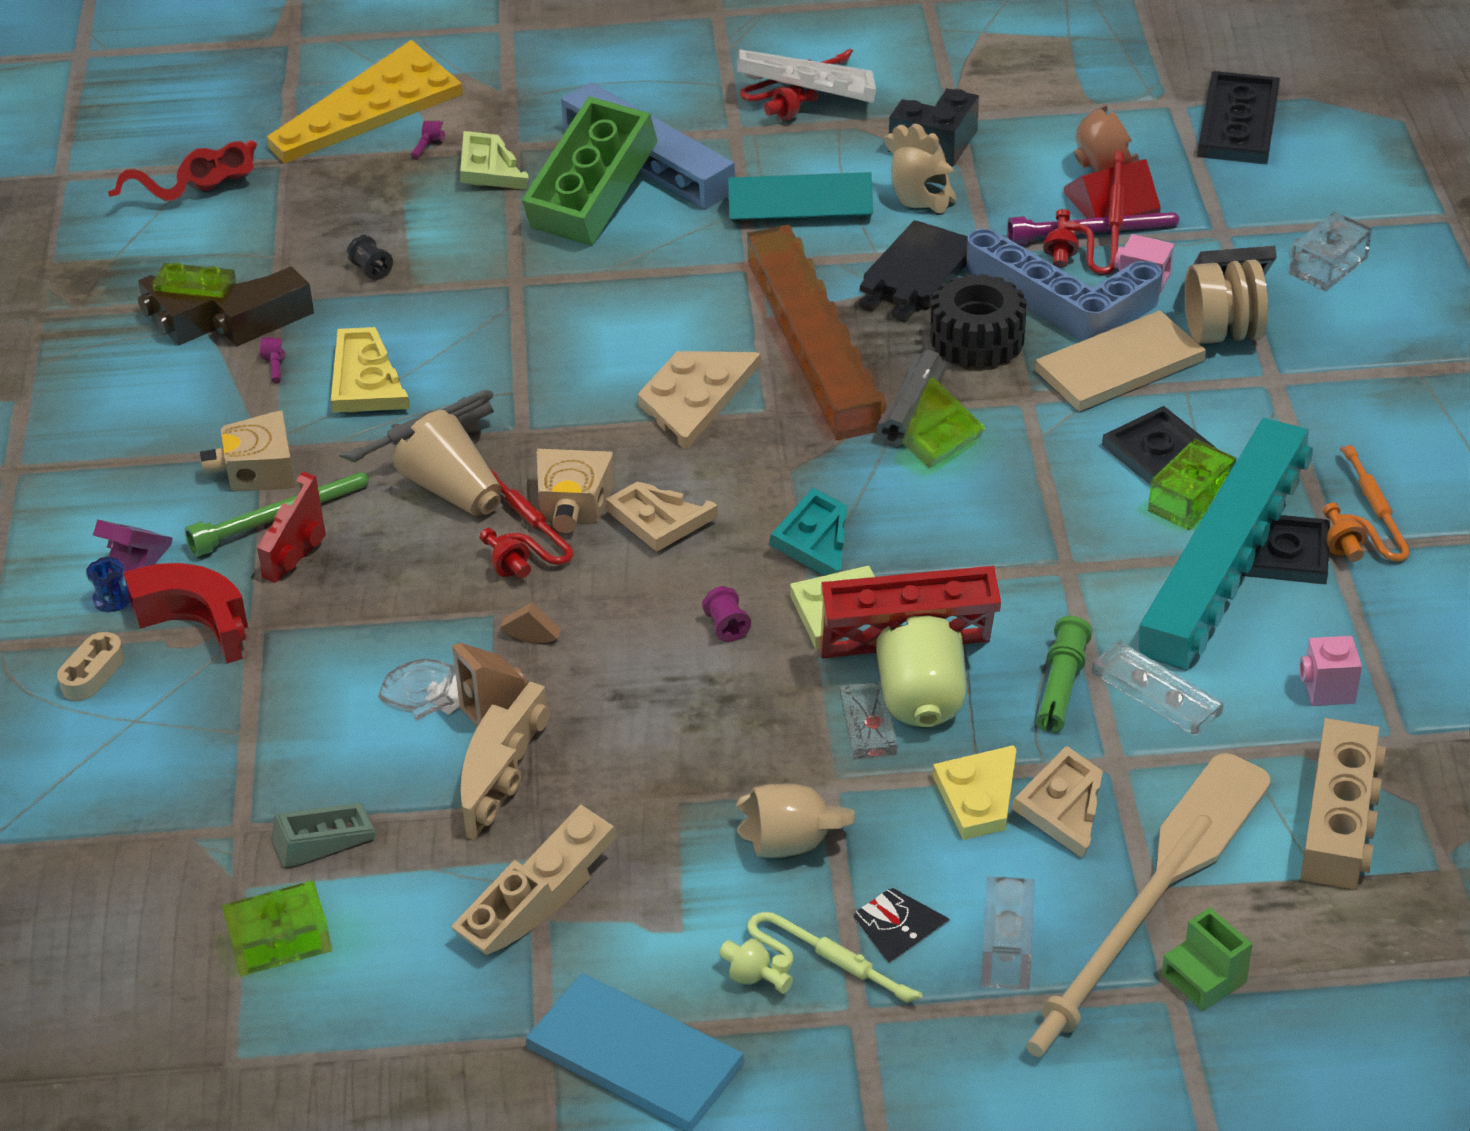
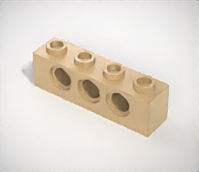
M1329 718L1324 720L1300 877L1302 881L1357 890L1360 871L1366 873L1370 871L1373 845L1364 843L1365 838H1374L1378 812L1369 810V804L1378 805L1382 781L1381 778L1373 777V773H1382L1386 746L1377 745L1378 726Z

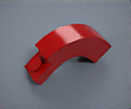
M162 563L123 572L130 604L140 629L171 620L197 621L213 631L226 664L243 659L240 642L247 640L244 628H248L242 595L228 578L212 569L186 563Z

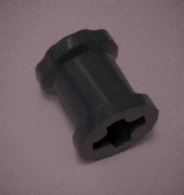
M361 235L354 238L347 248L348 260L356 266H361L364 275L370 280L382 279L392 269L393 258L391 254L385 249H379L376 241L369 235ZM358 249L363 253L362 255L357 252Z

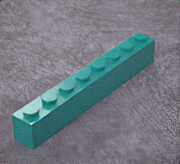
M1262 417L1139 624V656L1188 670L1196 654H1203L1207 646L1210 629L1212 626H1219L1227 599L1233 600L1235 598L1242 573L1250 571L1255 558V550L1258 546L1263 547L1265 545L1272 520H1279L1287 494L1293 495L1296 490L1301 469L1307 470L1310 465L1313 447L1308 446L1309 429Z

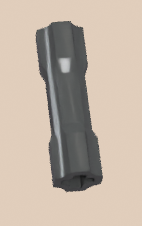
M926 349L923 353L915 354L906 371L904 383L893 403L887 406L878 423L877 434L882 437L885 444L898 448L901 444L909 443L918 425L920 413L930 394L936 391L945 374L947 363L940 358L939 353Z

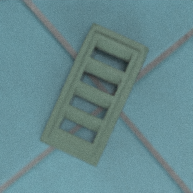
M355 803L275 814L272 842L283 867L286 868L301 865L375 839L376 831L363 804ZM350 821L353 827L346 828L345 823Z

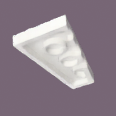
M739 49L737 70L747 78L757 80L767 78L782 84L798 85L874 103L876 86L873 73L870 70Z

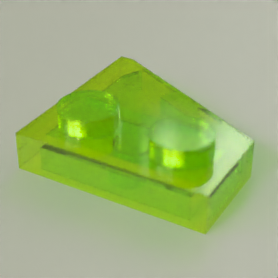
M932 377L923 390L902 443L930 469L980 438L985 426Z

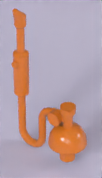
M1354 446L1340 447V451L1348 461H1351L1360 477L1358 484L1362 489V495L1366 496L1377 518L1384 520L1401 553L1390 552L1384 546L1378 533L1369 521L1353 514H1340L1341 510L1338 504L1334 502L1327 504L1322 510L1325 517L1333 523L1327 534V544L1330 552L1338 556L1347 555L1351 562L1359 561L1364 556V551L1361 547L1369 535L1377 551L1383 557L1395 562L1406 560L1410 553L1409 547L1391 517L1393 513L1392 508L1373 475L1366 473L1358 459V453Z

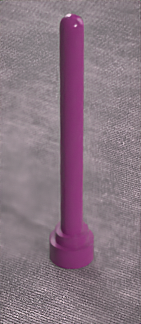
M1175 212L1123 216V227L1119 231L1174 227L1179 223L1180 218ZM1024 216L1009 217L1007 222L1008 239L1020 246L1027 245V242L1033 241L1034 237H1045L1051 231L1058 229V221L1033 223L1032 219L1026 220ZM1109 217L1069 220L1086 225L1093 233L1112 231L1108 226Z

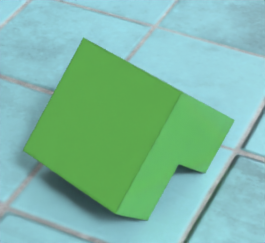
M1209 907L1188 921L1186 940L1163 955L1161 975L1204 1012L1247 982L1253 943Z

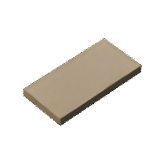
M1159 310L1036 359L1035 371L1080 412L1205 361L1206 350Z

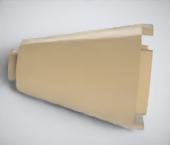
M446 410L428 413L411 427L415 433L408 442L403 439L400 440L393 456V464L402 476L473 516L486 515L497 508L501 500V486L458 418L452 413L449 414Z

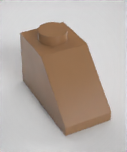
M460 642L452 646L460 709L478 727L492 704L509 709L527 686V681L519 668H512L499 654Z

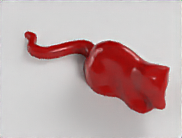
M249 140L244 144L242 141H234L226 144L219 150L198 148L189 152L177 170L175 186L170 189L161 188L142 171L135 169L125 170L119 174L115 189L108 191L109 197L119 195L124 182L130 179L137 180L150 193L163 201H174L181 197L185 191L186 184L201 191L213 190L223 179H238L253 170L254 151L257 148V142Z

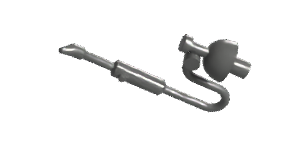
M490 390L477 392L467 398L463 397L458 402L442 410H446L449 414L452 413L456 416L467 434L481 432L482 430L477 420L494 413L489 402L493 398V392ZM428 411L401 425L395 423L391 425L392 429L387 432L386 437L363 448L358 447L352 451L340 452L339 457L355 463L363 459L365 455L389 443L396 445L401 439L407 440L415 433L411 427L419 419L434 411Z

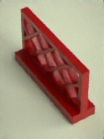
M994 565L821 582L823 603L820 635L821 658L876 653L877 638L883 629L890 627V630L893 631L898 627H902L901 624L906 622V619L911 616L930 615L943 619L955 616L957 618L949 622V628L961 633L963 644L990 642L995 612H1000L1001 598ZM971 624H973V625L979 627V628L964 629V628L970 626ZM863 625H871V627L864 631L858 629ZM843 637L848 638L846 641H837Z

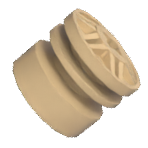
M1246 260L1242 263V266L1237 261H1232L1227 264L1225 275H1223L1221 267L1217 263L1196 264L1188 267L1185 279L1186 319L1190 336L1198 344L1223 342L1227 333V327L1234 341H1242L1245 339V336L1250 340H1258L1264 337L1268 321V293L1264 273L1257 260Z

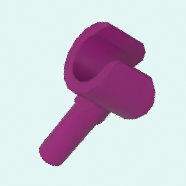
M426 120L423 122L422 137L410 154L413 159L419 158L430 141L443 142L445 132L441 130L443 121Z
M263 337L260 343V357L262 360H270L271 381L273 383H280V364L285 359V352L281 348L282 340L281 338Z

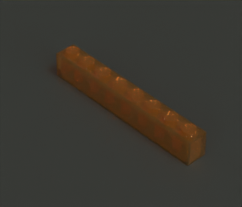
M790 225L747 232L748 264L836 441L876 433L881 415L886 410L884 396L882 392H876L870 369H864L858 346H852L847 325L840 323L835 302H829L824 281L822 279L818 280L816 277L813 260L806 258L802 239L795 237Z

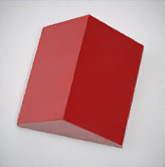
M1147 159L1122 165L1121 185L1125 187L1123 216L1160 213L1161 206ZM1115 167L1083 175L1064 186V194L1086 219L1109 217L1110 187L1114 185Z

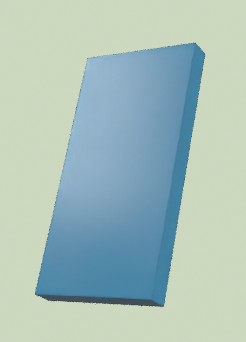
M582 972L526 1037L527 1049L685 1131L693 1130L744 1064V1053Z

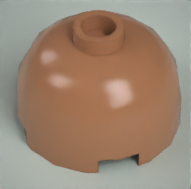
M1106 104L1087 115L1076 130L1075 139L1078 149L1073 151L1075 158L1083 169L1090 167L1093 172L1115 167L1113 157L1117 149L1124 153V164L1139 161L1138 154L1135 153L1131 156L1128 150V143L1132 141L1128 132L1114 112L1107 115L1108 108Z

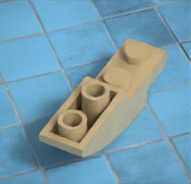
M530 681L509 709L492 704L478 725L466 752L461 775V799L466 838L475 840L485 826L492 824L496 818L498 808L507 796H511L517 791L521 781V771L518 770L517 760L523 757L530 740L537 731H542L549 720L550 708L547 706L545 686Z
M580 804L523 865L514 860L451 926L453 932L485 955L502 949L520 939L562 907L591 879L587 868L617 837L614 826Z

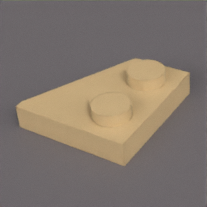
M638 481L606 498V511L656 552L718 517L717 504L706 500L703 506L684 502V494L660 490L653 485Z
M1066 745L1014 798L1011 809L1083 859L1087 854L1091 841L1090 834L1096 813L1097 795L1101 785L1103 770Z

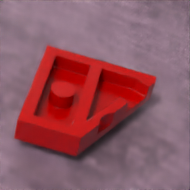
M304 471L296 480L300 485V492L292 506L285 503L281 505L272 526L266 531L257 546L262 577L274 583H277L289 570H292L326 536L317 478Z

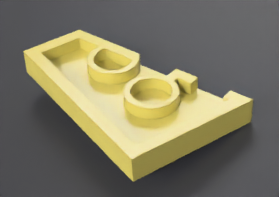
M375 327L337 330L331 392L332 412L354 413L359 411L410 409L408 395L405 389L401 387L399 376L395 368H392L388 359V353Z

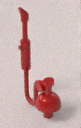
M849 48L834 58L822 61L821 63L833 65L846 63L853 50ZM772 79L746 86L740 91V97L750 102L773 97V101L764 103V111L767 116L777 114L783 121L794 118L798 114L802 102H813L818 99L815 89L809 88L804 93V87L798 85L779 87L757 95L747 94L779 83Z
M1119 149L1116 150L1113 157V164L1115 165L1114 185L1110 187L1108 226L1112 229L1110 264L1107 267L1101 268L1094 263V233L1086 225L1076 221H1069L1070 211L1060 209L1056 211L1058 229L1051 231L1043 244V251L1053 257L1054 266L1058 268L1066 267L1068 257H1072L1079 252V242L1076 234L1081 231L1087 236L1086 261L1089 269L1100 275H1107L1114 271V262L1118 251L1119 229L1123 227L1125 187L1121 185L1124 153Z
M489 468L500 484L501 492L505 495V501L512 507V511L517 512L534 529L540 528L565 552L564 556H552L528 535L508 533L496 537L497 534L492 528H486L480 533L479 539L485 545H490L493 548L491 563L497 574L502 577L516 574L521 579L527 577L531 572V566L527 563L529 557L528 546L547 563L562 565L571 561L574 556L573 549L545 523V516L516 489L510 490L497 477V474Z

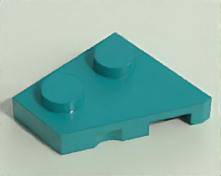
M812 487L771 533L769 546L824 576L841 572L847 505Z

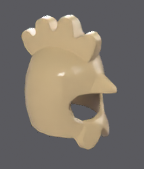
M913 124L909 129L903 125L894 128L893 134L890 133L884 138V143L893 153L891 180L899 202L906 207H931L935 213H944L948 203H956V194L950 185L948 173L954 172V169L946 162L938 137L933 133L927 135L919 124ZM925 183H938L944 185L945 188L933 194L928 192Z
M777 783L753 787L750 794L740 796L736 802V807L748 816L739 825L737 832L741 838L753 843L758 857L781 858L811 851L821 843L828 830L851 825L855 820L854 809L827 806L819 793L810 786L800 784Z

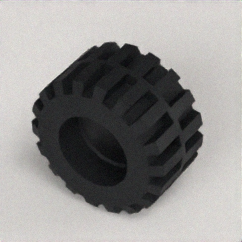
M973 274L964 275L962 278L955 277L950 279V283L941 284L938 290L934 291L931 301L930 342L932 347L935 348V352L939 353V356H945L946 361L959 363V366L995 367L999 366L1000 362L1007 363L1011 361L1013 355H1018L1021 352L1025 342L1027 302L1024 299L1023 292L1016 289V285L1012 282H1004L1003 278L997 276L989 277L986 274L973 276Z

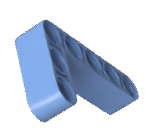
M977 229L972 231L967 238L966 269L968 273L973 274V276L986 274L989 277L997 276L1003 278L1004 282H1012L1016 285V289L1023 292L1024 299L1027 302V309L1079 340L1084 341L1137 320L1158 305L1162 270L1160 266L1151 261L1134 262L1092 288L996 231Z

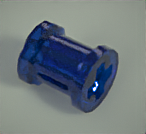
M99 558L97 561L90 563L86 569L87 579L93 584L95 590L93 604L96 609L102 612L109 613L122 610L130 602L127 587L122 579L124 576L123 572H125L124 565L117 558Z

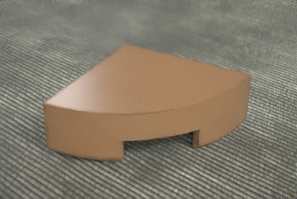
M533 602L504 617L500 626L504 632L512 637L531 643H547L557 640L561 632V628Z

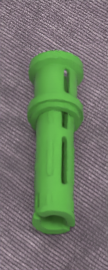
M1077 616L1061 617L1056 621L1054 627L1056 641L1049 648L1047 660L1051 669L1040 711L1036 718L1037 726L1046 732L1048 731L1051 718H1054L1052 733L1060 732L1063 729L1075 675L1084 668L1086 662L1084 647L1090 642L1093 631L1091 625L1086 620Z

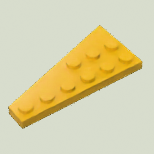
M410 40L268 135V148L281 161L288 163L463 95L462 83L414 41Z

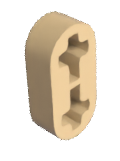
M111 632L93 634L66 660L57 673L61 693L65 698L72 701H83L91 698L101 689L124 662V652L120 638Z

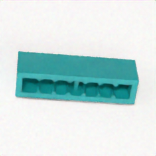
M871 172L728 177L730 220L873 215Z

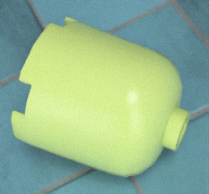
M930 615L908 617L906 619L907 625L898 627L893 631L890 630V627H886L877 638L876 653L884 702L892 716L906 725L916 727H932L945 723L955 717L965 703L966 695L964 651L961 633L950 629L948 620Z

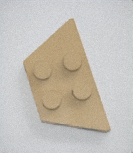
M677 351L638 393V405L649 416H653L657 420V424L664 431L671 429L678 436V444L682 448L688 449L761 366V355L757 352Z

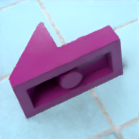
M98 519L93 532L94 536L108 540L106 547L110 548L111 551L106 570L124 576L123 572L155 565L171 546L173 540L172 537L142 528Z

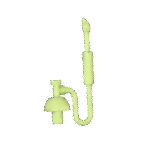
M771 912L757 913L748 921L747 929L754 938L749 939L742 946L727 940L719 951V956L731 963L729 977L732 981L739 984H754L764 978L773 983L777 991L782 994L786 993L793 982V977L787 974L793 963V954L787 946L757 928V924L760 922H772L814 946L815 952L861 980L867 978L873 980L895 993L897 998L906 1003L923 996L921 992L913 990L904 984L899 985L873 970V964L865 960L863 955H857L827 937L819 939L785 918ZM763 944L781 954L773 957L771 968H769V953Z

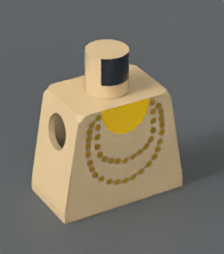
M282 411L224 425L221 428L223 448L200 451L203 474L227 471L230 489L233 491L296 488Z
M537 449L540 512L546 518L545 522H552L553 527L559 532L570 533L574 531L577 523L594 524L599 521L606 505V498L610 497L615 485L613 452Z

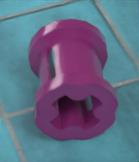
M720 586L709 591L702 601V609L708 617L713 618L715 622L714 632L719 640L733 642L744 637L752 625L747 612L740 609L738 605V594L733 588Z

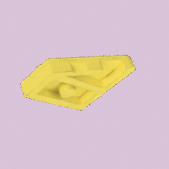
M1014 745L933 764V778L963 840L1006 830L1013 773L1016 764V748Z

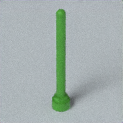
M359 472L318 487L320 502L323 503L366 487L369 483L368 476L363 472ZM297 495L216 525L210 522L204 524L200 521L186 526L184 529L185 537L191 552L195 557H200L213 552V547L219 545V540L274 521L281 505L285 503L292 506Z

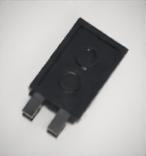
M914 220L865 272L863 282L860 284V292L866 293V295L859 300V307L873 311L883 301L885 295L888 294L893 296L894 303L899 304L892 311L893 318L907 321L916 312L919 305L929 308L934 291H937L941 284L950 283V279L957 277L966 267L968 236Z

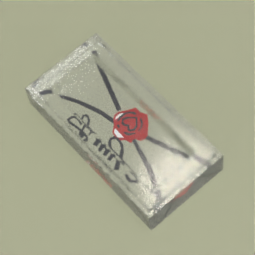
M881 682L840 686V698L853 760L897 755V740L890 711L884 702Z

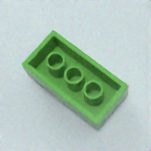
M588 96L521 200L530 227L593 246L658 142L651 114Z

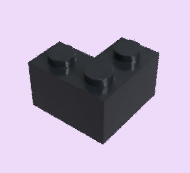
M946 88L935 106L923 104L917 100L901 99L889 116V134H893V129L899 125L906 126L909 129L913 124H919L927 135L933 133L938 137L946 162L954 167L978 131L979 95L967 93L961 89Z

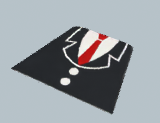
M894 888L886 890L854 914L855 920L888 963L950 920V918Z

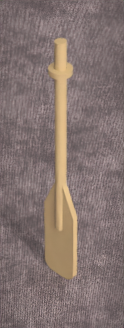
M1222 753L1212 758L1160 827L1156 872L1064 995L1062 997L1051 996L1042 1006V1015L1045 1020L1026 1044L1029 1053L1035 1057H1042L1060 1032L1069 1033L1075 1030L1081 1021L1078 1011L1079 1006L1168 886L1219 859L1267 793L1270 786V776L1264 769L1233 754Z

